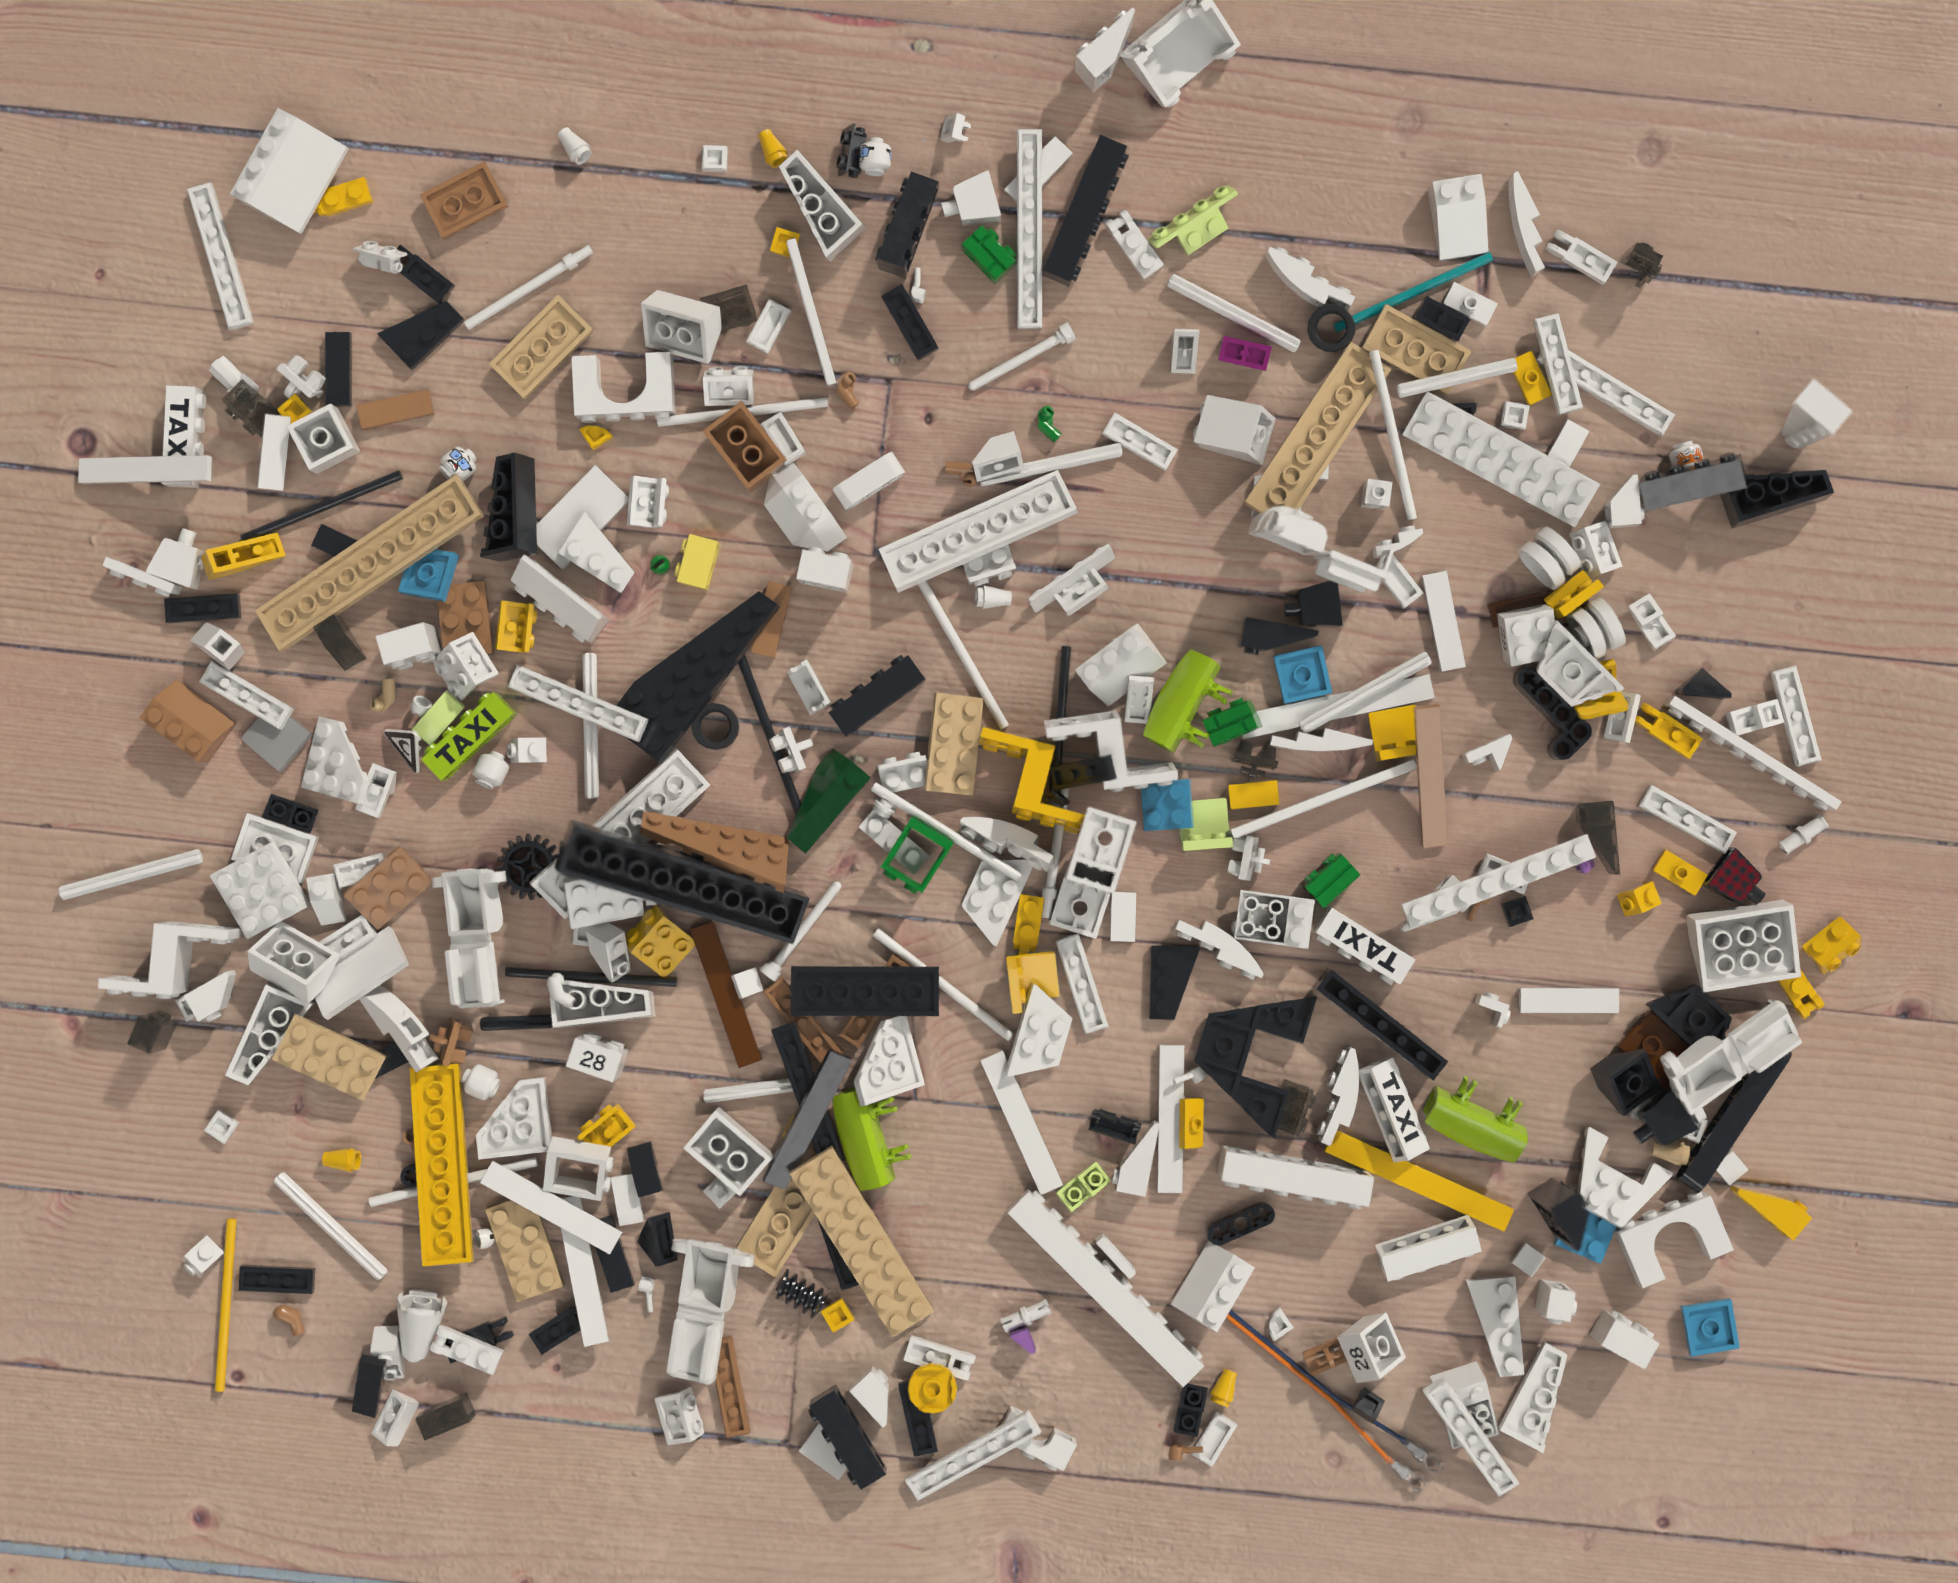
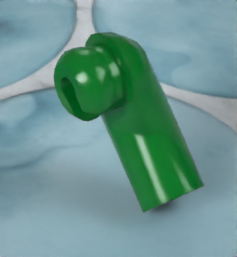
M1047 405L1038 411L1037 427L1055 443L1062 433L1053 426L1054 410Z

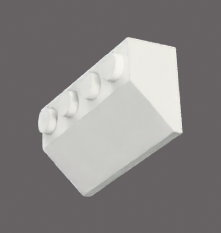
M526 555L522 556L511 578V581L516 584L513 589L524 597L530 595L535 599L533 604L544 613L546 610L553 613L554 617L552 619L563 628L567 624L574 630L571 634L583 643L587 640L592 643L609 622V619L536 561Z

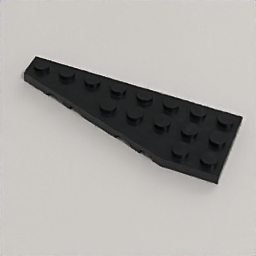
M758 591L634 681L616 706L649 720L640 742L628 739L659 763H662L780 606Z

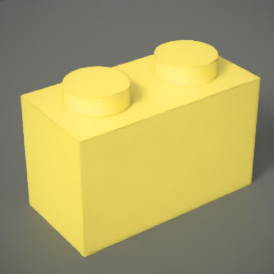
M689 534L688 539H684L681 553H684L682 563L678 562L676 566L675 577H678L677 582L708 591L721 544L715 540Z

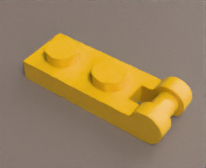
M1802 970L1801 977L1777 981L1802 1019L1809 1017L1810 1012L1813 1010H1820L1825 1006L1823 1000L1817 995ZM1804 996H1807L1810 1000L1806 1004H1803L1800 1000Z

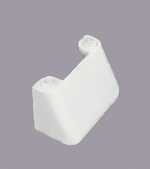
M1183 0L1129 45L1120 56L1160 106L1166 108L1175 105L1180 100V88L1213 60L1223 59L1225 61L1231 58L1236 53L1235 49L1241 44L1213 0Z

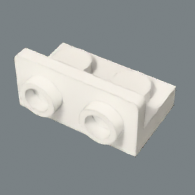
M744 366L734 367L733 370H723L722 367H711L706 370L703 375L704 405L728 406L736 405L740 401L744 405H754V370H748Z
M1606 521L1570 533L1572 545L1581 561V570L1585 571L1589 578L1623 567Z
M1005 545L963 564L969 585L975 584V587L986 585L989 583L988 579L997 576L999 580L1013 576L1012 572L1016 571L1009 545Z
M920 752L906 754L905 760L897 761L896 757L883 759L882 765L877 766L882 786L892 793L924 786L927 763L926 755L921 756Z
M691 1387L654 1398L668 1446L692 1442L704 1434L703 1422L700 1419L696 1398Z

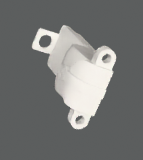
M1284 506L1266 509L1253 518L1248 530V534L1254 537L1263 538L1305 556H1314V559L1318 560L1315 569L1316 575L1355 591L1364 592L1366 589L1377 591L1381 580L1387 579V569L1393 555V550L1382 551L1377 567L1334 550L1325 551L1323 549L1328 538L1326 528L1317 521H1314L1312 516L1305 514L1301 510Z
M458 869L454 872H443L441 877L431 878L432 888L443 887L448 934L451 938L450 950L445 951L451 1005H457L459 1008L492 1007L505 1003V1000L500 999L494 942H491L490 933L499 931L503 925L498 885L499 882L506 881V872H495L490 869Z
M1769 999L1767 1001L1768 1006L1731 1031L1723 1041L1715 1036H1705L1697 1040L1677 1058L1670 1051L1660 1057L1671 1089L1695 1123L1699 1124L1707 1118L1702 1108L1740 1081L1741 1077L1745 1074H1750L1754 1070L1761 1073L1802 1043L1784 1003Z
M676 1238L672 1241L671 1250L684 1253L685 1261L678 1300V1312L676 1313L666 1373L673 1377L709 1385L716 1380L725 1323L724 1315L725 1312L730 1311L734 1304L739 1266L752 1267L755 1255L741 1252L736 1248L723 1246V1244L717 1242Z

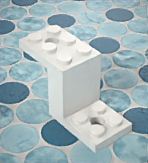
M1117 711L1044 720L1047 738L1052 737L1053 741L1067 739V735L1077 734V737H1088L1092 735L1091 732L1095 733L1097 757L1111 754L1117 779L1101 782L1104 790L1109 789V792H1120L1124 790L1123 787L1133 786L1134 789L1147 788L1150 783L1158 782L1159 786L1172 784V780H1178L1177 769L1173 762L1126 767L1121 719Z
M1088 807L1074 853L1069 858L1049 922L1050 925L1097 938L1110 893H1115L1136 821ZM1108 831L1112 835V841L1109 845L1103 846L1098 842L1097 838L1100 832ZM1083 901L1086 903L1087 911L1083 915L1074 913L1073 905L1075 902Z
M173 921L154 923L149 978L120 975L103 977L98 980V988L107 989V994L131 992V996L138 997L155 994L156 998L159 999L179 997L180 993L188 992L193 942L209 941L211 939L213 944L234 943V939L243 937V932L238 927Z

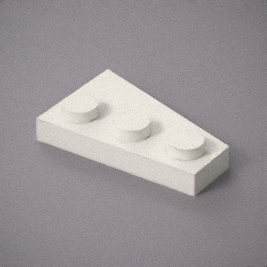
M584 512L558 553L622 593L633 576L634 571L587 513Z

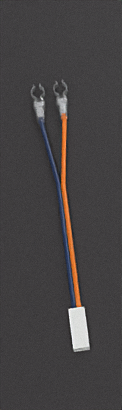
M1229 1311L1226 1319L1330 1402L1385 1459L1384 1461L1397 1473V1476L1403 1481H1409L1411 1486L1410 1478L1414 1474L1411 1468L1401 1464L1395 1458L1387 1456L1337 1402L1350 1410L1353 1405L1335 1395L1235 1312ZM1377 1420L1372 1423L1400 1440V1443L1412 1453V1456L1418 1462H1425L1426 1468L1427 1462L1425 1460L1427 1457L1429 1459L1436 1458L1439 1461L1437 1457L1429 1456L1424 1447L1417 1445L1411 1439L1399 1435ZM1428 1469L1430 1472H1437V1473H1438L1437 1469H1434V1470ZM1414 1475V1476H1413V1478H1416V1477L1422 1478L1420 1475ZM1411 1486V1488H1412L1414 1491H1422L1421 1488H1419V1489H1414V1488Z

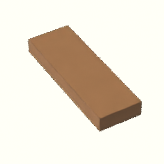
M428 389L356 405L362 430L435 415L431 394Z
M768 581L765 596L777 603L780 608L753 642L751 653L771 658L776 657L793 587Z

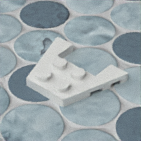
M1586 1127L1584 1130L1585 1143L1581 1154L1583 1159L1581 1172H1579L1577 1193L1580 1192L1588 1203V1206L1585 1207L1587 1211L1618 1228H1622L1672 1177L1673 1173L1653 1162L1649 1164L1641 1184L1598 1160L1609 1137L1591 1127Z

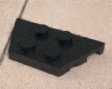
M1696 984L1689 985L1645 1004L1689 1047L1705 1036H1715L1723 1041L1726 1038L1725 1034L1732 1020V1017L1706 992H1702V989Z

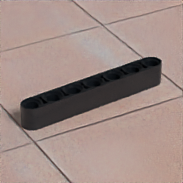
M1791 1051L1761 1073L1754 1070L1750 1074L1747 1073L1741 1077L1742 1079L1735 1084L1703 1132L1700 1142L1696 1143L1691 1150L1687 1165H1681L1676 1174L1677 1180L1698 1193L1705 1188L1788 1064L1792 1056Z

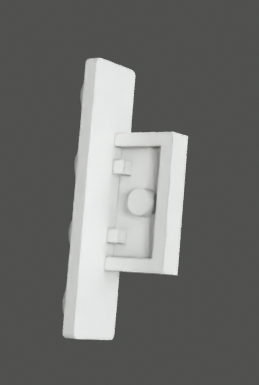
M1107 544L1096 549L1091 556L1077 562L1072 569L1063 575L1055 577L1044 588L1036 590L1028 598V602L1034 612L1037 613L1056 600L1069 617L1108 590L1107 584L1097 571L1116 558L1110 545Z

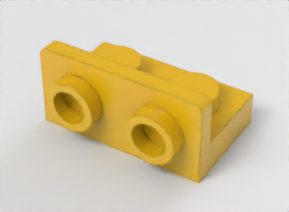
M1582 570L1545 597L1544 601L1553 609L1554 615L1559 619L1576 609L1604 588L1599 579L1592 581L1586 572Z

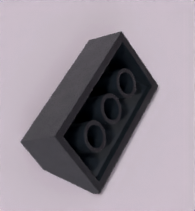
M1554 1178L1547 1180L1528 1192L1527 1194L1552 1234L1574 1251H1580L1589 1218V1213L1585 1208L1588 1206V1203L1580 1192L1577 1193L1574 1188L1571 1189L1568 1185L1565 1186L1562 1181L1558 1182Z

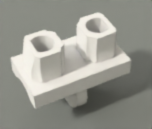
M1246 835V838L1238 837L1233 839L1232 850L1243 852L1242 862L1230 860L1228 873L1239 876L1238 879L1251 881L1253 868L1254 872L1261 873L1262 864L1270 865V860L1264 859L1265 849L1258 848L1257 851L1258 837Z

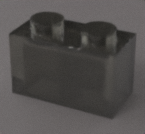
M162 1011L139 1016L127 1044L149 1054L165 1050L178 1022L172 1020L170 1014Z
M466 1392L422 1410L415 1417L424 1441L471 1422L476 1413Z

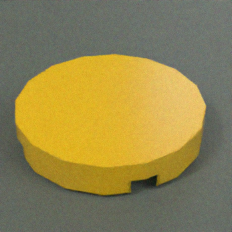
M923 1364L913 1372L909 1379V1398L922 1412L930 1414L943 1412L956 1398L957 1383L955 1376L950 1369L942 1364Z

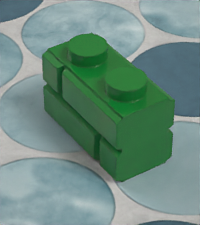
M981 225L962 243L961 250L995 285L1015 267L1016 260L1014 258L1016 254L1008 245L1003 247L997 241L999 236L992 228L986 229Z
M1242 697L1230 702V708L1224 711L1220 707L1207 713L1208 718L1203 719V724L1214 747L1223 745L1262 727L1260 718L1251 700L1244 701Z
M1331 853L1322 861L1324 866L1318 872L1314 869L1304 878L1306 883L1302 887L1322 908L1327 907L1360 876V873L1341 853L1336 855Z

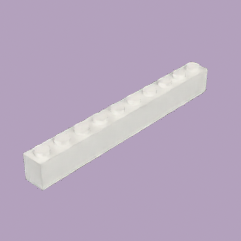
M1027 1189L1007 1209L1008 1214L1184 1387L1204 1367L1201 1360L1202 1354L1194 1346L1189 1348L1183 1342L1185 1340L1184 1336L1177 1329L1172 1331L1166 1325L1168 1321L1160 1312L1157 1311L1154 1314L1148 1308L1151 1304L1141 1294L1137 1297L1131 1291L1133 1286L1124 1277L1119 1279L1113 1273L1115 1268L1106 1259L1102 1262L1096 1256L1098 1251L1089 1242L1084 1244L1078 1238L1080 1233L1072 1225L1067 1227L1061 1221L1063 1217L1056 1209L1052 1208L1049 1210L1043 1204L1046 1200L1036 1190L1032 1193Z

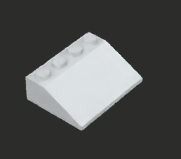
M277 108L230 194L248 207L302 234L349 148L297 117Z
M1782 899L1686 915L1689 941L1702 992L1801 977L1794 907L1791 903Z

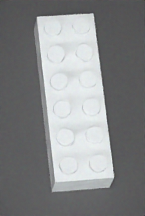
M1222 1145L1217 1170L1221 1181L1225 1182L1224 1185L1239 1188L1240 1184L1249 1186L1250 1190L1264 1192L1265 1188L1273 1190L1274 1194L1280 1196H1288L1289 1193H1294L1303 1200L1313 1201V1197L1323 1199V1203L1337 1205L1339 1201L1346 1203L1347 1207L1362 1209V1206L1369 1207L1374 1176L1367 1170Z

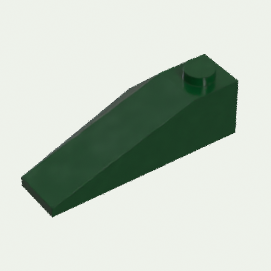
M832 749L816 767L787 839L806 854L867 785L871 777L853 761Z

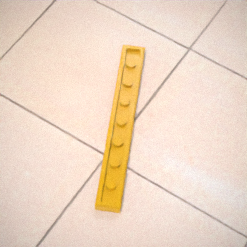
M1338 1130L1331 1146L1326 1145L1324 1152L1504 1232L1514 1212L1513 1208L1413 1163L1408 1161L1393 1162L1390 1153Z

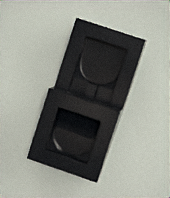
M649 1141L627 1148L638 1198L663 1191L652 1142Z

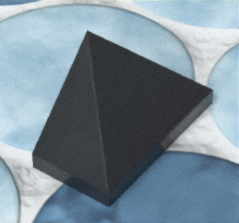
M1703 668L1679 686L1675 692L1676 695L1715 699H1730L1732 696L1729 690Z
M670 1212L648 1217L637 1240V1243L649 1259L658 1267L678 1261L677 1252L671 1250L674 1234Z

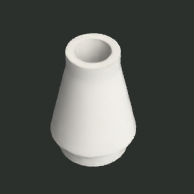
M568 127L563 128L558 133L557 137L572 162L580 165L591 157L590 145L574 134Z
M986 585L976 587V607L987 609L1011 605V591Z

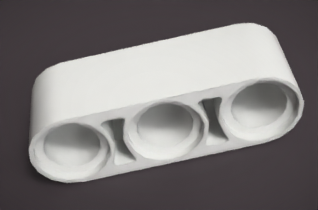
M889 452L835 486L833 491L847 511L890 485L906 472L894 453Z

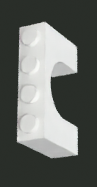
M670 352L645 353V388L638 398L627 403H616L605 397L601 387L600 359L596 355L572 356L574 415L581 419L583 423L596 422V418H606V421L616 422L620 421L621 417H630V420H645V416H655V419L670 418L669 415H676L673 355Z
M1692 1192L1687 1195L1685 1200L1668 1202L1664 1205L1665 1208L1659 1211H1647L1642 1214V1218L1635 1221L1630 1219L1622 1228L1615 1229V1235L1637 1285L1645 1288L1665 1279L1655 1255L1654 1242L1658 1232L1670 1223H1688L1696 1235L1704 1256L1711 1260L1734 1250L1711 1195L1705 1192Z

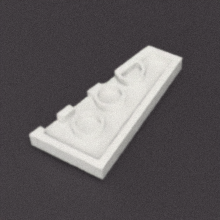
M1515 1276L1465 1279L1498 1376L1524 1375Z

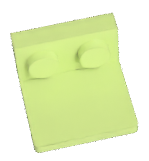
M1218 798L1192 801L1194 828L1180 829L1181 851L1233 847L1232 837L1229 836L1227 831L1229 830L1227 799Z

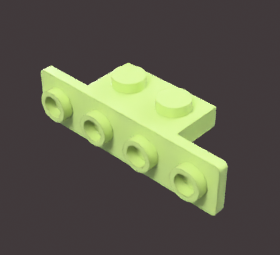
M1229 185L1217 188L1212 196L1206 200L1203 199L1196 202L1191 210L1174 217L1173 222L1169 225L1156 229L1152 236L1147 239L1149 244L1159 248L1176 237L1184 253L1190 255L1228 229L1219 207L1238 195L1236 189Z

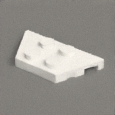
M1557 620L1554 622L1536 671L1571 707L1581 704L1586 700H1594L1602 697V695L1614 691L1619 692L1624 689Z
M1026 859L1002 860L1022 873L1018 881L1013 880L985 861H981L961 905L989 941L996 947L1033 868Z
M1031 983L1005 1070V1074L1010 1077L1059 1066L1073 1019L1033 983Z

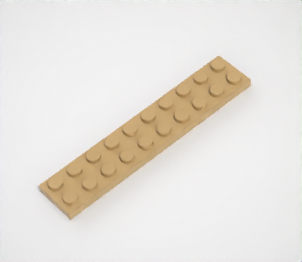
M456 474L256 609L255 612L278 651L284 652L480 520L484 515L463 481Z

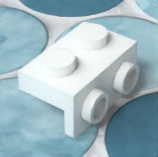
M631 476L627 525L652 529L663 526L667 518V511L664 509L665 499H667L669 493L666 478L655 479Z

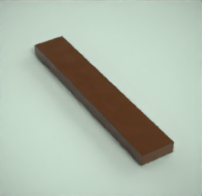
M714 921L690 929L738 1068L763 1060L742 999L738 998L731 977L733 974Z

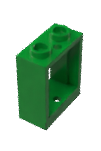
M911 817L882 863L881 868L884 869L882 874L893 881L897 878L904 881L905 885L903 887L914 894L918 891L923 893L954 842L914 817ZM911 829L916 830L943 847L921 884L890 865Z

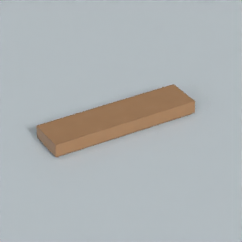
M892 954L885 966L910 965ZM851 1016L838 1036L859 1049L880 1016Z
M783 976L763 991L787 1023L796 1022L803 1044L820 1065L828 1049L843 1053L815 1016H791V986Z
M733 1335L722 1337L715 1383L726 1438L750 1434L751 1429Z

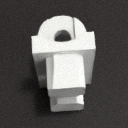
M294 356L287 364L281 363L277 368L281 374L291 381L284 390V394L288 399L295 393L299 395L301 392L309 398L314 396L320 398L324 393L321 387L326 378L317 371H311L308 377H306L302 372L308 366V363L301 356Z
M787 727L769 740L774 752L783 748L787 751L788 757L778 760L782 773L791 771L796 773L806 768L800 751L813 746L811 739L796 744L790 727Z

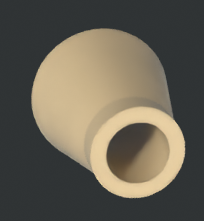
M1654 1141L1651 1156L1661 1158L1680 1167L1681 1164L1687 1165L1690 1146L1684 1145V1142H1670L1661 1146Z

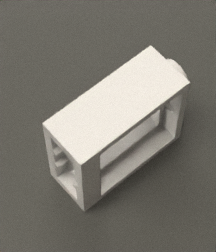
M553 1136L547 1150L543 1191L601 1201L604 1192H609L611 1177H607L608 1172L612 1171L614 1157H610L611 1147ZM560 1158L598 1164L597 1182L558 1175Z

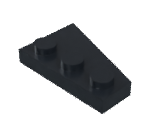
M445 301L377 333V335L413 371L465 319L449 302Z
M1151 945L1149 1019L1175 1020L1200 946Z

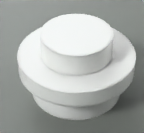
M875 798L873 810L878 815L889 818L896 813V808L892 803L884 798Z

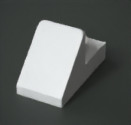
M1511 734L1503 735L1461 754L1464 764L1472 762L1473 766L1486 761V756L1488 755L1494 770L1500 771L1512 741Z
M372 763L368 773L369 784L364 804L357 803L355 809L376 818H381L389 795L395 792L397 772Z

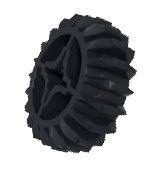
M526 834L525 842L521 836H516L517 845L512 840H509L507 843L511 850L502 848L501 851L506 857L497 858V861L504 862L503 866L496 867L497 871L506 872L507 882L503 885V888L507 889L513 886L510 894L515 895L520 891L519 899H524L528 893L529 900H534L535 892L539 898H543L534 887H529L533 877L536 874H540L546 868V866L541 865L539 862L538 850L545 854L548 864H551L558 857V854L553 855L552 853L557 849V846L552 845L548 848L547 846L550 842L548 838H545L540 843L541 835H536L532 841L531 834ZM531 846V850L524 860L513 859L520 849ZM529 860H531L532 866L541 870L530 871L531 874H529L528 868L520 864L530 863ZM511 866L520 870L522 884L513 876Z

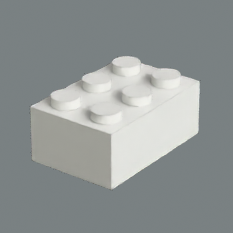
M719 1107L684 1147L688 1153L739 1196L742 1195L774 1156L768 1148Z

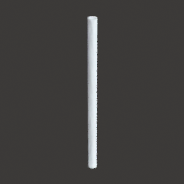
M1379 350L1369 352L1407 520L1417 518Z
M823 397L748 406L747 408L753 416L828 407V399ZM730 409L672 415L670 418L657 419L658 427L713 421L720 418Z
M924 581L917 584L982 698H984L999 728L1007 727L1009 724L928 582Z
M875 783L871 791L1013 880L1018 881L1022 874L1018 870L880 784Z
M879 928L874 933L873 937L910 966H926ZM939 976V988L1004 1039L1010 1040L1014 1034Z
M532 1157L502 1166L517 1172L537 1167L539 1164L537 1157ZM488 1169L468 1173V1183L482 1180ZM417 1186L370 1197L369 1204L371 1207L418 1196Z

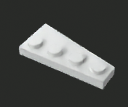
M1543 1341L1498 1427L1500 1431L1542 1453L1545 1450V1440L1551 1425L1550 1419L1557 1400L1556 1394L1558 1386L1561 1384L1567 1359L1565 1352Z

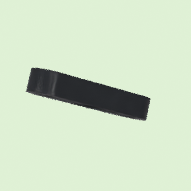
M1266 1202L1256 1203L1211 1223L1207 1228V1237L1214 1245H1224L1271 1224L1275 1218L1274 1209ZM1260 1208L1270 1211L1266 1214L1267 1219L1263 1220L1261 1217L1254 1219L1257 1224L1252 1226V1220L1247 1213L1251 1212L1254 1217L1260 1213ZM1244 1217L1247 1219L1248 1224L1244 1230L1234 1228L1236 1218ZM1229 1222V1226L1234 1234L1230 1235L1229 1231L1222 1233V1239L1218 1240L1217 1237H1212L1215 1233V1228L1218 1227L1220 1230H1224L1227 1228L1225 1223Z

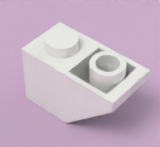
M1638 475L1626 478L1604 504L1605 521L1609 528L1635 527L1642 524L1645 512L1643 505H1640V495L1642 493Z
M207 622L190 639L194 645L228 671L245 653L239 642L222 629Z
M607 922L599 924L586 932L590 953L610 982L613 983L631 971L624 931Z
M399 1326L374 1327L370 1353L372 1357L387 1361L384 1379L405 1378V1357L401 1354Z

